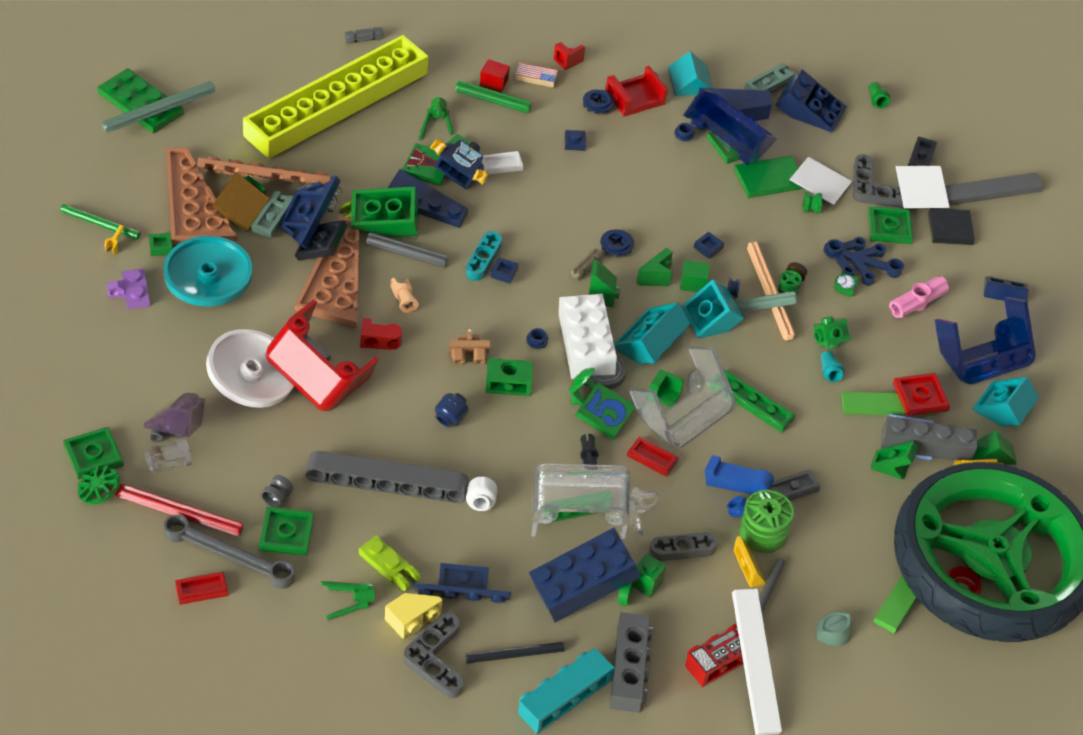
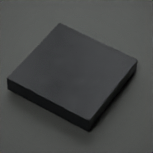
M929 208L928 217L932 243L974 245L975 237L970 210Z
M344 220L319 224L307 248L299 245L295 257L299 261L333 255L348 225Z

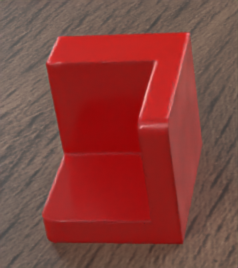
M559 42L555 44L553 60L567 70L584 61L585 47L580 45L572 49Z
M488 59L480 72V86L502 93L509 81L510 66Z

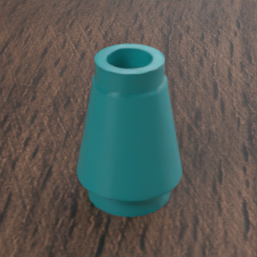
M831 351L823 352L820 356L823 377L829 382H838L843 378L844 367Z

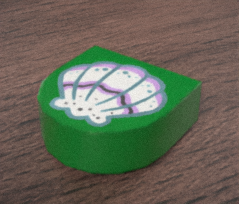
M848 274L838 275L834 282L835 290L852 297L858 277Z

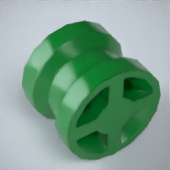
M804 192L802 211L820 213L822 193L813 195L810 192Z
M793 270L784 271L780 277L778 291L780 293L794 291L797 295L802 281L801 275Z

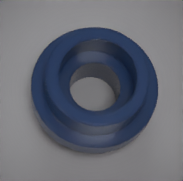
M681 123L675 129L674 134L681 141H690L694 138L695 131L692 125Z
M540 328L532 329L526 339L527 344L534 349L546 347L549 340L546 332Z

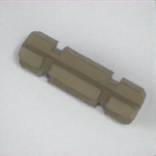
M593 249L589 255L577 264L578 266L571 270V277L576 281L580 280L592 269L593 260L600 261L602 259V252Z

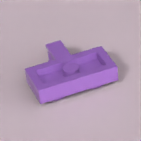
M144 268L122 271L123 279L107 283L109 298H126L128 309L150 307Z

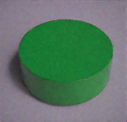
M633 583L620 588L618 596L619 605L629 606L633 593Z

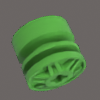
M759 490L749 496L746 500L739 534L752 550L770 553L783 547L793 519L794 509L792 503L783 494L772 490Z

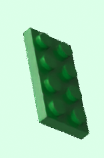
M129 68L97 87L98 93L124 113L168 97ZM177 106L138 121V123L154 134L182 116L184 108Z

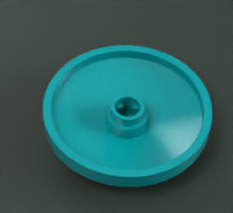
M218 236L194 237L179 243L168 253L164 261V280L171 293L184 302L197 306H219L237 299L248 289L252 280V262L248 253L240 245L229 239Z

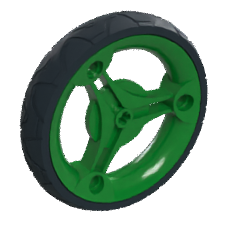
M963 463L945 468L943 471L940 470L924 479L911 491V495H908L902 504L897 516L894 532V550L900 571L908 587L922 605L937 618L948 623L953 628L986 640L1023 642L1042 638L1063 629L1083 611V515L1066 495H1063L1061 491L1042 478L1022 469L1019 470L1016 467L999 463ZM984 500L1014 508L1015 515L1003 522L982 520L970 526H959L942 522L939 513L959 502ZM1020 523L1025 526L1021 532L1015 528ZM1033 532L1043 536H1051L1060 553L1062 573L1057 585L1049 593L1031 589L1025 576L1032 558L1031 547L1027 538ZM934 548L963 558L973 571L987 579H991L1007 602L982 597L958 584L942 569L932 550Z

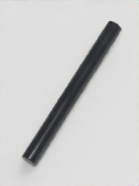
M563 642L466 653L465 657L466 663L557 653L564 652Z

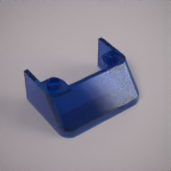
M703 88L683 114L686 118L692 119L690 123L698 129L702 127L708 129L735 149L740 155L739 159L747 165L755 164L777 139L773 134L721 96Z
M1011 297L1004 298L1007 319L998 322L995 326L996 340L965 350L961 349L957 323L935 319L940 353L961 382L975 384L1030 366L1034 362L1036 352L1028 302L1026 300Z

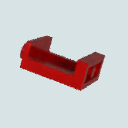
M650 66L645 67L643 75L619 82L615 75L607 77L605 91L614 97V104L623 117L666 104L668 88Z

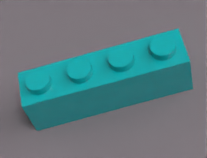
M593 648L588 653L583 652L575 662L569 666H563L551 679H544L538 688L532 692L524 693L519 700L518 714L538 734L610 683L613 679L615 667L596 648Z

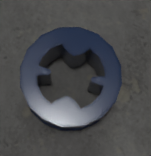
M729 278L727 289L734 298H737L740 279L733 281L732 278Z

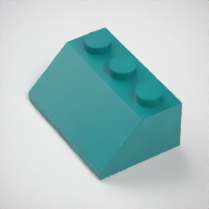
M678 302L650 307L614 343L616 351L638 364H653L660 360V355L673 346L674 340L685 333V329L691 323Z

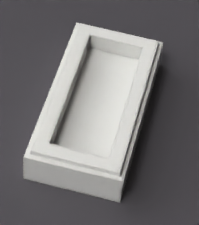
M519 151L483 155L484 158L481 162L484 165V171L488 175L523 170Z

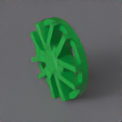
M108 465L102 468L97 466L89 474H83L82 481L78 482V495L84 503L89 505L103 503L117 492L121 482L120 476L115 469L109 468Z

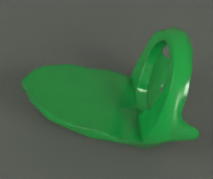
M586 368L574 378L569 388L572 405H582L585 401L579 391L583 384L590 386L592 389L596 386L594 381L589 378L596 368Z

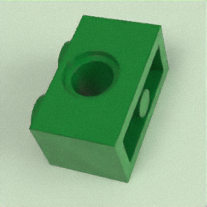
M488 358L485 393L530 396L533 361Z

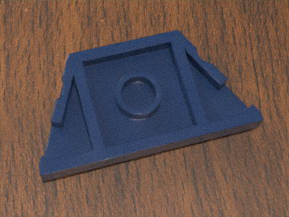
M332 176L331 181L325 184L319 181L309 187L298 189L279 224L303 248H307L341 182L337 176Z

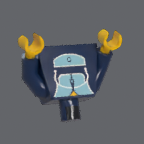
M436 139L430 146L437 155H440L434 168L466 190L472 180L482 185L485 183L488 174L484 171V165L481 163L484 157L479 152L480 146L476 142H470L468 145L463 140H459L455 144H445L440 139Z

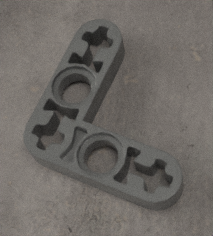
M866 154L858 155L853 166V198L862 203L904 208L900 187L873 184V159ZM859 176H864L868 180H861ZM879 193H884V194H886L888 197H881V196H879L878 194H879Z
M452 613L441 615L415 638L404 651L405 664L448 698H455L461 695L464 683L460 674L435 655L459 632V618ZM444 624H453V628L451 626H448L444 629ZM432 636L436 637L439 642L430 645L425 640ZM411 654H413V655L420 654V657L418 658V657L415 656V657L411 658ZM431 666H436L440 669V672L432 675L427 672V669ZM448 683L451 684V685L454 684V683L457 684L456 687H455V686H451L450 688L448 687Z

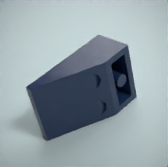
M803 69L788 82L775 104L789 117L831 133L834 131L847 107Z

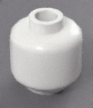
M488 477L472 479L466 494L468 505L477 511L490 510L497 500L498 489L496 483Z

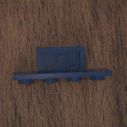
M441 563L439 585L414 583V591H418L419 595L433 596V593H442L443 598L456 599L457 595L467 596V600L481 601V597L491 598V602L505 603V599L510 600L511 592L487 590L489 567Z

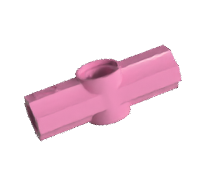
M937 276L926 283L914 284L911 291L890 302L889 307L892 314L896 318H902L913 311H923L928 303L948 293L949 286L947 280L942 276Z

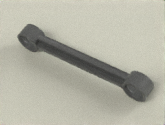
M174 514L167 517L164 521L165 537L169 541L181 542L187 540L269 576L271 584L279 589L288 588L294 582V567L288 561L282 560L272 563L188 526V520L183 515ZM173 525H181L185 527L183 530L178 532H173L169 530V528ZM278 571H286L290 573V576L281 579L275 577L274 574Z

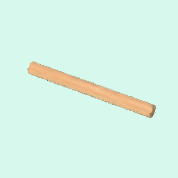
M750 242L747 250L766 296L779 294L759 244L757 242ZM785 307L771 308L785 341L793 340L795 331Z

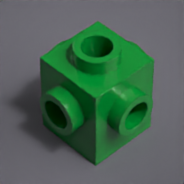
M829 316L822 318L820 323L814 324V338L818 346H827V349L839 347V343L851 340L846 318Z

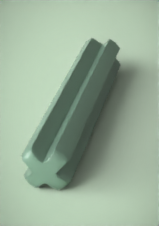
M792 291L735 300V303L742 313L793 305L797 303L796 293Z

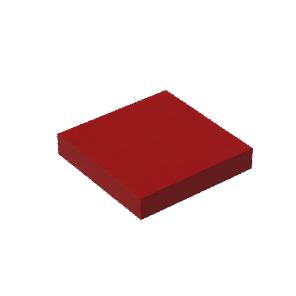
M936 373L894 378L893 385L907 417L949 411L950 404Z

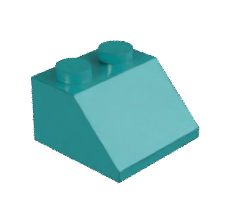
M713 279L681 305L694 332L700 339L729 332L744 319L727 287Z
M1028 377L993 381L974 405L973 410L1002 427H1015L1023 423L1024 418L1034 408L1035 403L1040 397Z

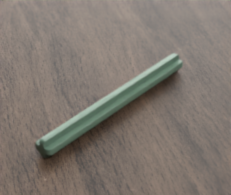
M208 81L102 122L103 130L109 133L215 92V86L212 81Z

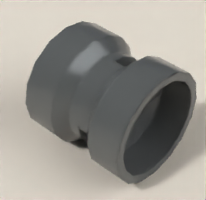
M275 475L270 481V486H266L261 492V497L269 506L279 508L284 502V497L289 496L293 491V485L286 477Z

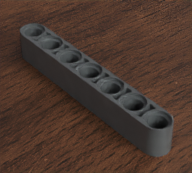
M314 451L310 454L305 474L309 480L318 483L452 503H460L465 500L469 481L466 474L458 471L324 451Z

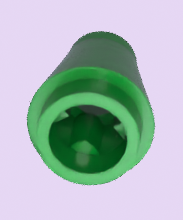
M872 82L868 86L872 105L880 109L885 108L890 103V94L878 82Z

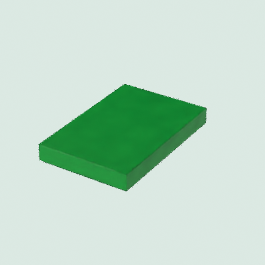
M792 155L737 164L734 167V171L748 198L805 189L789 180L798 170Z

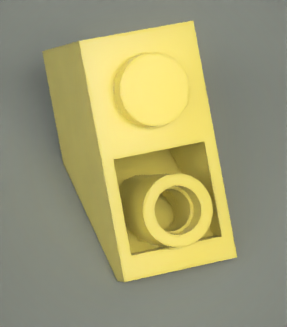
M404 593L386 605L385 620L404 639L410 634L417 633L423 625L429 621H435L441 615L442 599L439 596Z

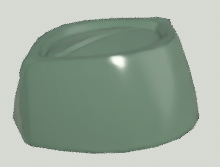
M832 612L824 615L816 625L817 639L830 646L846 644L851 638L852 615L843 612Z

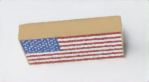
M519 62L515 80L553 88L558 70Z

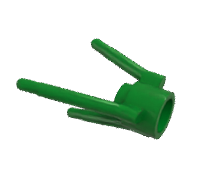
M441 97L434 98L431 101V108L427 109V115L419 134L420 140L423 138L432 115L437 119L444 116L449 133L453 134L446 100Z
M320 582V585L327 586L328 590L352 591L353 600L359 603L327 615V620L359 609L368 608V603L374 602L373 583Z

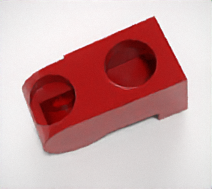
M363 318L360 348L396 350L401 346L402 328L399 325L372 324V319Z

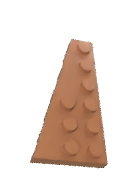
M166 148L172 245H178L187 239L199 236H218L237 242V235L232 231L227 217H224L223 214L212 207L216 198L210 187L206 185L202 173L197 169L196 162L188 148Z
M339 216L337 221L344 220L348 226L334 254L318 257L294 305V311L298 312L315 299L317 304L312 316L357 328L359 229L351 228L350 218Z

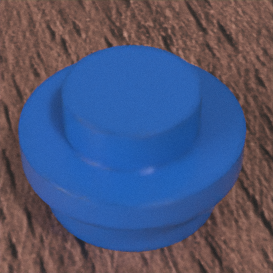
M736 496L731 499L727 504L729 515L731 517H742L747 499L742 498V496Z

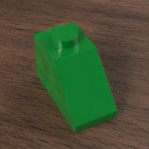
M593 260L589 295L603 294L605 307H614V300L619 299L620 286H616L617 277L598 260Z

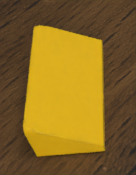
M737 536L733 552L749 587L765 585L766 581L750 546L741 536Z

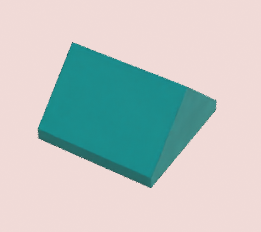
M691 51L668 66L675 96L698 95L699 88H713L707 65Z

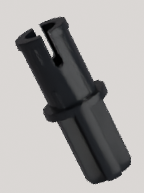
M584 434L580 438L582 446L580 457L583 460L584 472L592 476L598 471L597 458L599 454L595 448L594 435L588 434L589 441H587L586 434Z

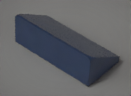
M985 277L984 297L1022 305L1026 303L1029 292L1027 284Z

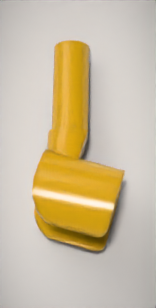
M119 225L112 238L105 240V252L109 248H113V255L118 253V240L125 228L123 225Z

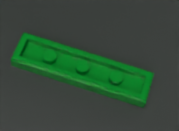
M722 369L710 381V387L781 433L795 419L796 415L725 369Z

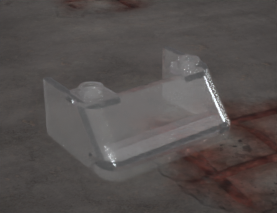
M689 348L696 369L687 378L690 393L666 411H663L655 390L631 389L629 391L642 422L671 447H684L729 414L735 407V397L715 348Z
M546 463L537 466L534 473L530 504L531 536H536L538 523H551L557 519L558 512L605 513V519L608 523L616 526L620 525V538L625 539L629 520V469L621 465Z

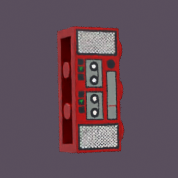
M733 624L726 632L720 635L712 636L703 645H696L688 651L685 667L702 687L744 664L737 624Z

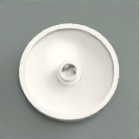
M250 329L233 330L218 337L210 348L206 362L210 380L224 396L238 404L256 408L274 406L285 400L294 387L265 357L267 347L274 339V337Z

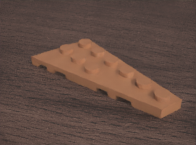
M208 157L207 159L198 158L197 164L199 168L210 173L233 175L237 172L244 177L249 175L253 178L311 185L319 181L322 184L331 181V177L327 176L326 172L315 171V174L306 173L307 170L302 169L287 171L284 167L273 166V168H266L265 165L258 162H250L249 165H246L239 160L229 159L228 162L220 160V158Z

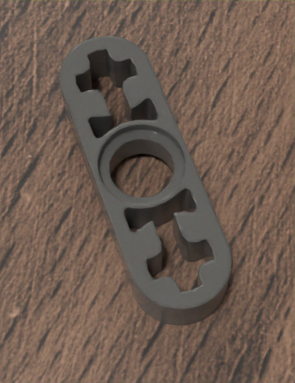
M708 532L656 537L651 541L649 554L659 561L708 557L715 553L718 540L713 534ZM680 543H685L690 547V549L681 550L677 547V545Z

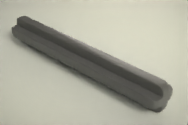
M369 233L367 236V244L440 267H446L448 263V256L375 233Z

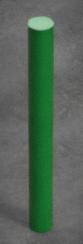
M63 204L60 209L65 214L114 232L117 231L120 225ZM124 226L122 235L136 240L140 238L141 232Z

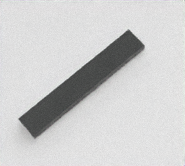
M1037 173L946 185L945 188L949 205L1042 192L1044 185Z

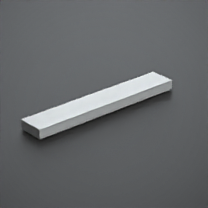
M758 589L734 590L732 597L755 734H780L782 728Z

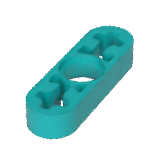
M490 231L483 235L466 265V276L470 280L479 281L486 275L501 249L502 236L499 233ZM485 253L488 254L489 257L481 258L478 255Z

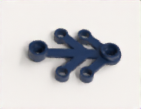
M856 237L854 240L845 243L832 239L824 245L823 251L825 255L838 262L842 268L841 274L854 276L855 268L849 265L845 258L850 259L862 274V283L868 286L874 284L876 276L873 272H870L866 265L885 270L892 278L900 276L904 269V263L899 259L893 258L887 263L869 257L872 255L883 257L886 247L881 243H877L873 247L864 249L866 240L862 237ZM850 249H855V250H857V251H856V252H852V251H849V250H850Z

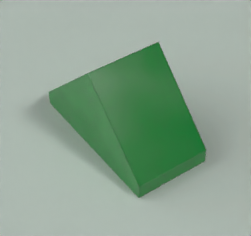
M996 430L977 440V449L972 460L996 459L997 463L1016 465L1017 461L1013 445Z

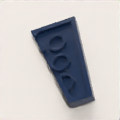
M399 169L388 188L416 187L419 199V214L460 228L468 215L467 207Z

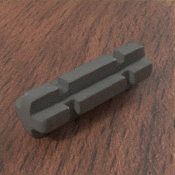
M375 27L373 30L368 28L355 30V32H345L346 43L355 42L354 40L361 42L373 40V38H383L381 27Z

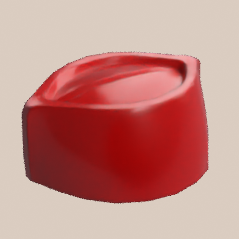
M956 566L946 571L953 580L956 579L957 583L966 584L969 591L980 595L981 580L975 571L964 566Z

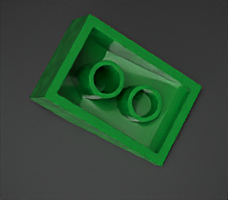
M416 187L352 190L351 228L393 237L418 236L419 199Z

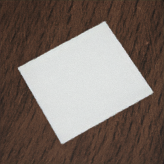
M810 157L803 162L789 179L813 194L822 193V199L833 205L852 182Z
M895 166L904 208H950L941 166Z

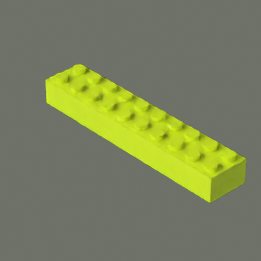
M401 35L244 117L243 136L270 159L427 75L428 55L404 35Z

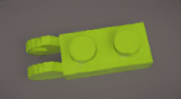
M377 535L359 548L360 556L391 583H395L402 590L406 591L410 588L409 582L402 574H405L415 583L421 579L417 569L409 565L407 561Z

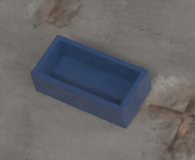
M615 528L529 572L554 622L641 578L635 562Z

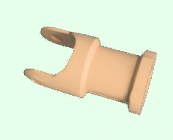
M393 277L390 281V286L395 298L399 300L400 310L403 313L415 311L419 303L413 297V289L409 280L405 279L404 283H397Z

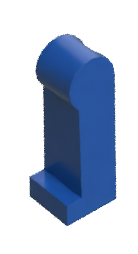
M715 455L711 456L705 468L706 485L753 494L759 490H770L774 482V476L766 470L756 471L755 469L721 462V457Z

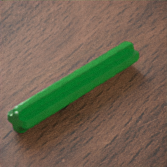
M458 81L455 86V91L524 113H529L532 103L530 101L463 81Z

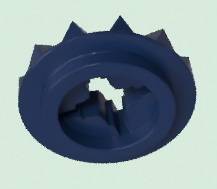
M591 90L583 96V107H586L588 112L594 111L595 114L597 112L604 114L605 111L610 112L614 107V97L607 91Z
M615 229L605 232L601 237L600 244L602 250L607 251L608 255L615 254L617 257L621 254L625 257L627 253L632 252L634 240L629 233ZM621 241V244H620V245H617V246H614V245H613V243H614V244H617V243H619V242Z

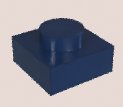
M565 130V150L585 151V131Z
M707 232L695 241L694 248L710 259L724 248V242L710 232Z
M498 257L491 270L490 277L511 284L518 271L519 264Z

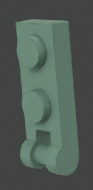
M781 63L747 81L745 89L772 92L787 84L797 73L790 71L785 63Z
M275 190L252 224V232L272 238L280 226L279 224L294 195L289 194L287 196L282 191Z

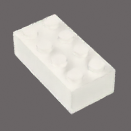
M603 294L559 297L558 316L571 379H574L586 368H596L591 376L615 375L617 356Z

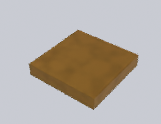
M236 172L219 194L212 207L246 232L270 198Z

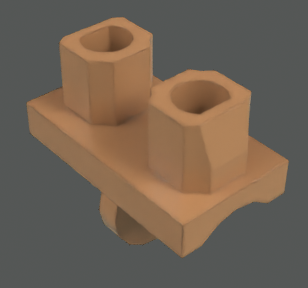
M466 328V335H457V340L449 341L448 355L451 354L453 364H464L465 354H473L475 364H485L487 354L489 353L490 340H480V335H472L471 328Z

